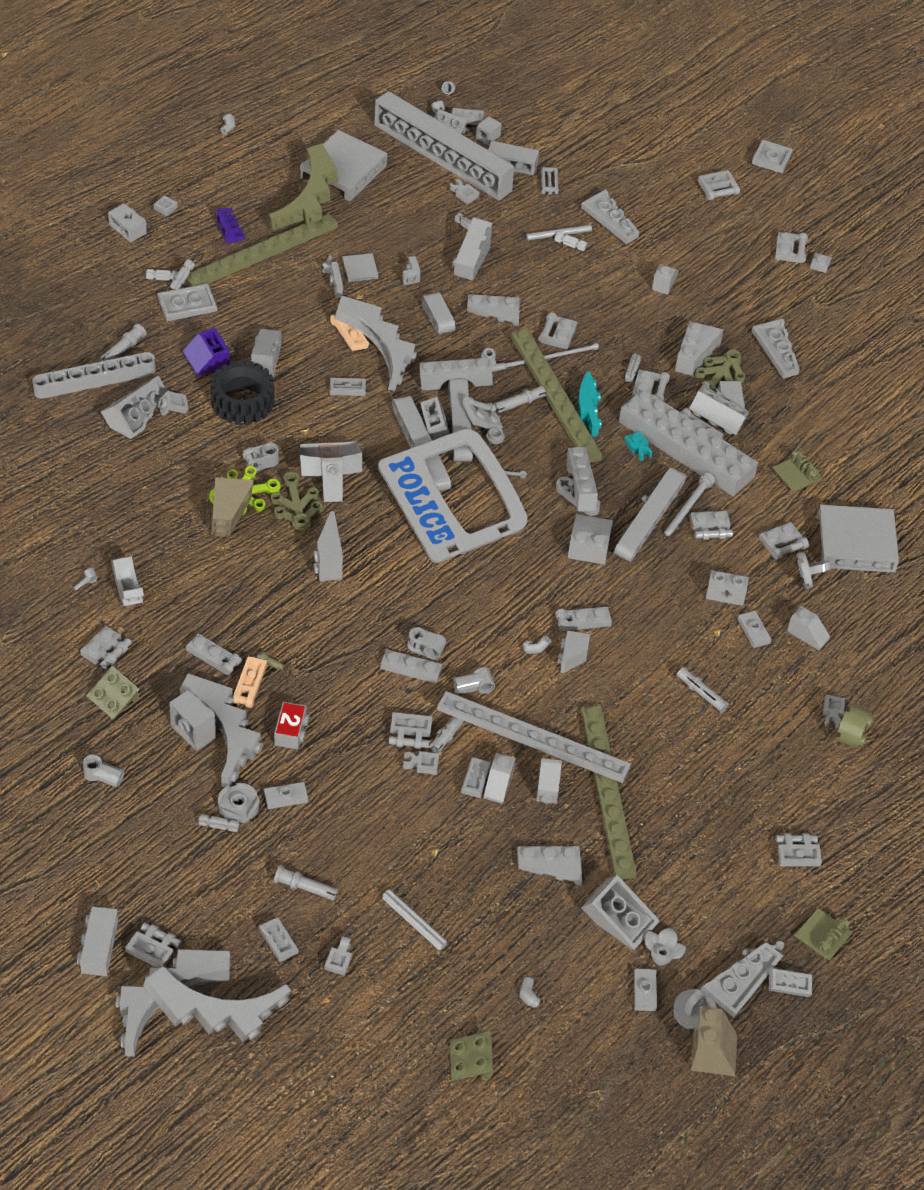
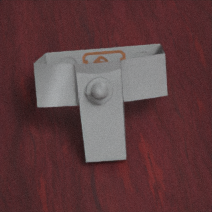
M357 442L300 444L302 476H322L324 502L343 501V475L362 472V451Z

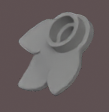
M672 928L662 930L659 935L652 931H647L645 935V946L651 951V957L657 965H666L671 959H679L685 953L686 946L677 943V934Z

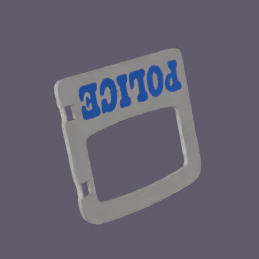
M464 429L384 458L378 464L380 473L429 559L434 563L443 562L456 555H461L497 541L502 537L520 532L527 524V514L506 473L482 437L473 430ZM464 445L472 450L488 473L510 516L508 520L471 534L462 528L447 506L425 463V460ZM506 526L508 531L500 533L498 529ZM456 546L458 550L449 553L447 549Z

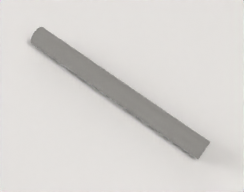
M591 225L529 233L526 234V240L555 237L557 232H561L564 235L590 232L592 227Z

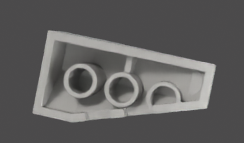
M156 376L105 408L101 413L111 429L131 439L145 429V424L153 416V411L158 406L159 399L167 392V389L160 377Z

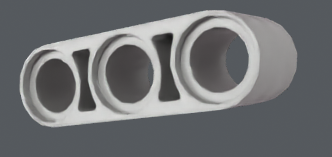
M437 292L422 296L423 308L436 334L455 331L454 319L441 294Z

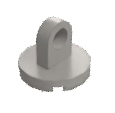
M805 552L796 554L800 576L804 579L803 586L805 589L813 588L812 574L831 569L829 560L808 564Z
M688 989L676 997L673 1014L681 1026L689 1030L690 1028L694 1029L700 1006L716 1008V1003L703 990Z

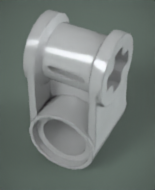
M266 443L261 446L248 448L242 454L244 460L248 463L247 467L255 464L256 472L274 467L279 463L278 446L274 443Z
M417 627L410 630V640L407 647L413 653L437 660L447 642L442 635Z

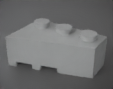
M260 329L258 336L256 335L255 345L251 354L252 362H254V366H257L258 363L261 364L263 370L267 368L269 375L272 374L274 379L282 344V331Z
M705 382L689 409L696 416H703L708 419L709 423L719 425L724 428L725 432L736 435L749 412L733 400L728 401L724 399L722 392L717 391L716 393L709 388L710 384Z

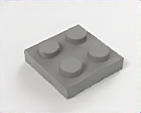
M762 140L753 157L752 164L783 174L793 149Z

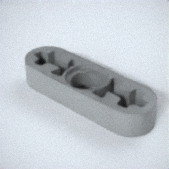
M560 477L557 480L556 491L576 506L575 497L573 496L575 494L574 481L569 477ZM597 499L596 511L582 512L589 516L597 515L600 509V501Z

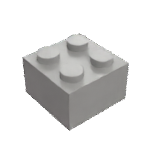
M187 690L169 703L171 727L196 751L215 738V713L210 707H206L196 694L193 695Z

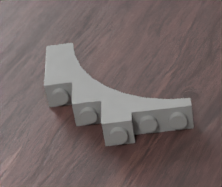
M341 296L335 320L359 330L378 347L389 371L388 390L395 391L396 386L401 385L403 375L400 372L404 373L405 367L409 368L410 362L415 361L417 352L414 349L416 344L400 340V334L397 333L399 326L382 321L383 315H380L382 307Z
M188 674L180 687V695L189 690L193 695L196 694L206 707H210L214 711L215 724L222 733L228 750L227 761L221 775L222 787L225 788L229 785L231 787L233 782L236 783L239 777V770L245 766L247 759L254 760L256 754H260L263 747L261 734L247 729L249 720H247L246 711L233 706L232 688Z
M178 950L177 958H173V968L166 969L175 979L188 988L210 982L229 981L230 951ZM150 968L149 976L160 968ZM122 986L121 995L117 994L116 1008H120V1014L123 1016V1028H126V1034L121 1035V1048H125V1056H135L137 1042L144 1026L160 1007L144 987Z
M164 966L147 977L143 985L175 1027L180 1023L183 1025L188 1023L195 1016L208 1034H211L213 1031L218 1033L228 1024L242 1042L248 1038L253 1040L261 1033L262 1021L272 1014L271 1010L276 1006L278 1008L284 1006L289 1001L288 997L291 993V989L285 984L272 993L257 998L222 1000L205 996L188 988L175 979Z

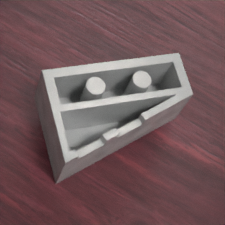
M473 217L463 244L459 249L458 256L453 260L454 275L474 280L490 249L491 222Z
M690 321L677 357L675 371L693 375L696 369L704 363V359L710 356L716 347L720 346L723 329Z

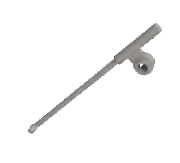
M595 343L587 347L544 355L545 359L587 350H597L599 344ZM491 348L484 349L481 354V358H491L492 372L526 364L524 360L496 364V354Z

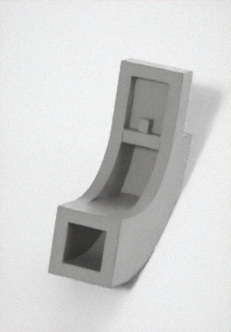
M132 556L111 560L116 586L123 606L143 603V589L139 587Z

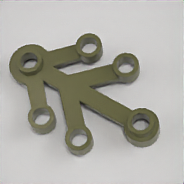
M731 349L721 357H706L703 363L705 368L698 367L695 377L703 379L708 374H715L710 381L702 383L703 386L705 382H708L710 384L709 388L715 391L716 385L723 376L725 381H733L729 368L732 366L735 372L734 381H741L743 383L745 373L742 372L739 365L742 359L740 352ZM724 363L722 366L713 367L714 364Z
M288 472L284 475V484L290 490L292 501L276 492L271 495V503L273 505L281 504L295 511V515L285 511L284 507L278 506L274 509V516L277 519L285 518L292 522L293 528L298 531H306L311 526L310 519L315 514L322 512V504L318 501L313 502L311 508L305 514H303V509L311 500L318 498L319 491L314 487L309 488L307 494L300 501L297 490L299 476L295 472Z

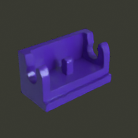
M216 209V222L226 243L245 240V236L242 234L243 230L239 227L235 215H226L229 212H233V209Z

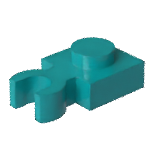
M641 431L624 437L625 444L632 453H638L640 461H643L644 454L648 455L649 458L652 457V450L648 448L649 443Z

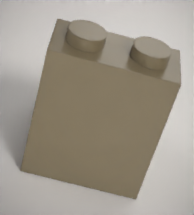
M215 477L211 534L218 537L231 535L251 501L253 480Z
M700 1006L693 1032L691 1071L735 1076L737 1034L723 1009Z

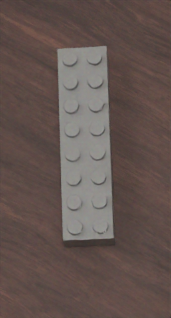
M642 389L621 407L619 423L635 433L641 431L648 442L702 476L704 472L711 473L716 479L714 485L734 497L755 477L758 466L757 461L645 389Z

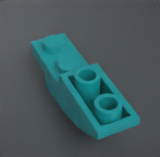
M590 371L586 373L581 383L578 415L583 423L587 424L591 437H597L599 429L602 427L601 419L597 417V404L600 402V392L596 391V380L592 378Z

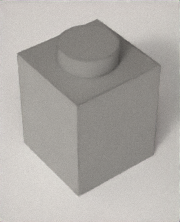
M488 116L477 125L476 139L488 146L491 144V141H495L500 137L501 123Z

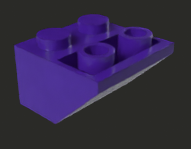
M216 328L198 333L183 350V354L196 376L221 369V366L224 364L230 366V351Z

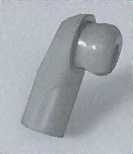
M543 636L536 644L527 640L523 643L524 652L527 654L542 653L551 643V639Z

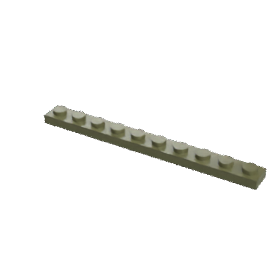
M327 213L322 216V220L310 224L304 223L190 272L185 282L190 287L212 283L338 228V222Z
M523 329L512 332L511 339L538 385L544 387L545 392L543 393H546L545 397L574 446L586 447L590 463L602 460V453L529 330Z
M601 706L581 707L588 747L612 756ZM593 772L614 876L618 875L621 879L636 878L637 873L617 781Z

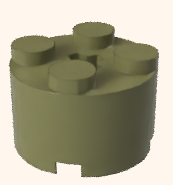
M849 703L847 707L851 708L850 712L845 711L838 729V733H841L840 738L836 737L835 740L858 749L859 746L864 747L868 737L865 735L867 727L871 728L875 717L871 716V711Z

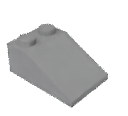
M334 511L330 512L318 539L317 550L314 551V560L317 562L314 563V573L318 574L319 581L342 579L343 553Z
M576 514L568 558L605 565L613 520Z
M618 875L606 879L581 907L597 925L632 950H635L644 940L647 931H651L660 921Z

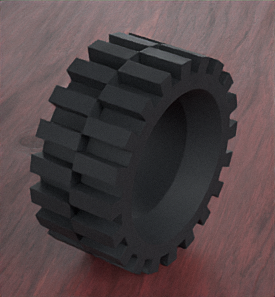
M239 360V364H235V361L230 362V366L224 364L221 366V370L217 369L215 375L211 378V405L214 408L215 414L219 413V418L222 420L226 417L228 423L236 421V425H241V422H246V425H250L252 420L257 423L260 422V417L265 419L267 412L271 413L272 406L274 407V381L272 374L269 375V370L267 368L263 370L262 365L259 363L257 366H254L252 361L244 364V360ZM237 389H249L258 394V396L246 400L234 399L227 395Z

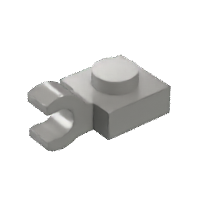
M343 936L339 948H331L325 964V970L346 975L352 959V953H349L351 938Z

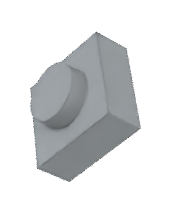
M163 196L154 204V210L165 216L170 215L178 208V203L166 196Z
M815 253L810 269L826 273L832 258Z

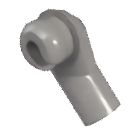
M229 113L223 116L224 123L226 124L220 129L224 135L228 134L236 126L234 116Z
M525 977L519 996L526 1005L535 1008L540 1004V998L532 991L534 980Z

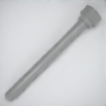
M704 472L699 479V486L664 531L665 536H670L703 491L713 486L716 479L711 473Z

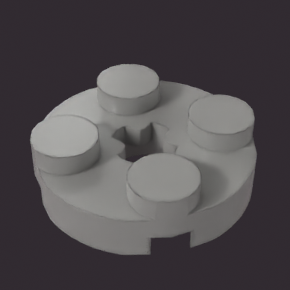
M236 783V786L230 787L229 785L225 787L218 796L219 813L226 819L239 821L242 824L247 823L250 818L255 816L259 809V797L256 790L245 783ZM242 800V805H236L234 801Z

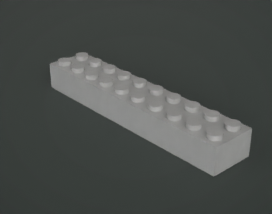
M389 91L375 100L376 127L499 201L512 192L514 166Z

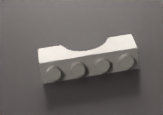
M491 358L420 363L422 390L440 389L444 382L453 378L467 379L475 387L493 385Z
M586 447L568 448L566 465L569 476H573L577 511H596L598 493Z

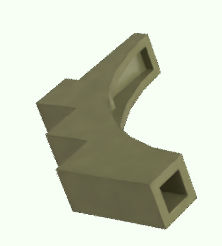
M323 144L307 148V158L311 167L310 179L305 189L292 203L269 214L272 230L305 220L306 224L322 220V207L320 204L330 201L328 185L338 182V170Z

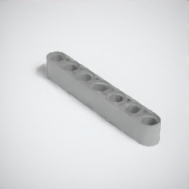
M144 352L39 374L33 378L34 395L37 398L43 399L151 376L155 373V356L152 353Z
M464 378L448 380L451 432L454 433L464 429L471 430V421L463 406V399L466 396L469 397L468 380ZM464 445L453 449L454 462H472L473 452L468 446Z
M411 396L393 399L392 408L410 448L432 441ZM436 455L426 459L425 463L439 492L451 489L450 478L440 456Z
M671 467L668 469L618 542L614 550L615 555L629 562L634 559L676 494L682 488L687 475Z

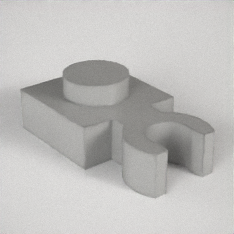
M459 179L456 180V185L450 183V190L456 192V197L466 204L479 197V192L469 184L464 186Z
M825 696L823 715L827 716L825 727H828L829 722L833 721L836 724V729L839 728L840 718H843L845 698Z
M419 751V756H415L411 752H405L404 759L410 761H403L404 769L417 767L418 773L437 775L438 753Z

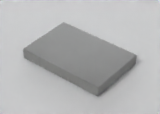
M208 283L157 293L166 321L217 312V305Z

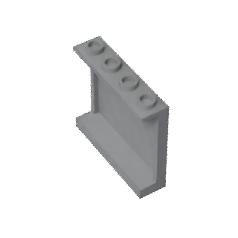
M340 130L323 143L338 170V182L331 185L343 190L344 199L349 202L387 166L386 152ZM308 159L300 165L302 179L307 174L311 175Z
M820 505L817 519H820L821 561L829 560L832 569L895 573L899 557L894 509Z

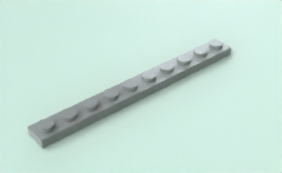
M446 691L438 704V711L623 783L630 770L631 764L450 692Z

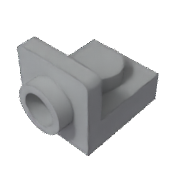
M415 256L408 258L406 270L403 271L404 285L420 282V268Z
M167 391L158 401V407L163 416L169 410L184 414L189 410L187 398L184 394Z

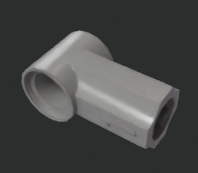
M486 667L477 669L473 674L458 676L453 679L454 689L457 694L473 691L486 694L495 689L490 669Z
M97 755L86 756L83 761V773L87 780H99L116 788L120 786L125 773L124 770L102 762L101 758Z

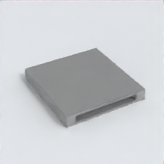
M373 253L342 256L348 282L378 279Z

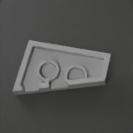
M468 294L467 311L484 317L492 316L498 318V321L503 323L504 321L512 322L513 326L518 327L520 298Z
M579 846L517 847L518 869L540 875H552L558 880L564 881L566 879L582 886Z

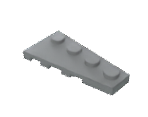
M606 189L582 202L581 208L624 243L628 244L639 237V231L629 219H626L624 212L616 206L615 200L608 196L609 193Z
M784 319L753 326L752 333L781 377L784 379L798 375L800 369L795 354L792 352V344L788 339Z
M766 942L748 954L744 959L732 965L728 970L719 974L715 979L706 983L700 990H703L707 996L734 1018L768 976L769 970L775 967L783 955Z

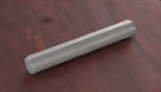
M391 889L383 893V900L438 950H442L447 945V940Z

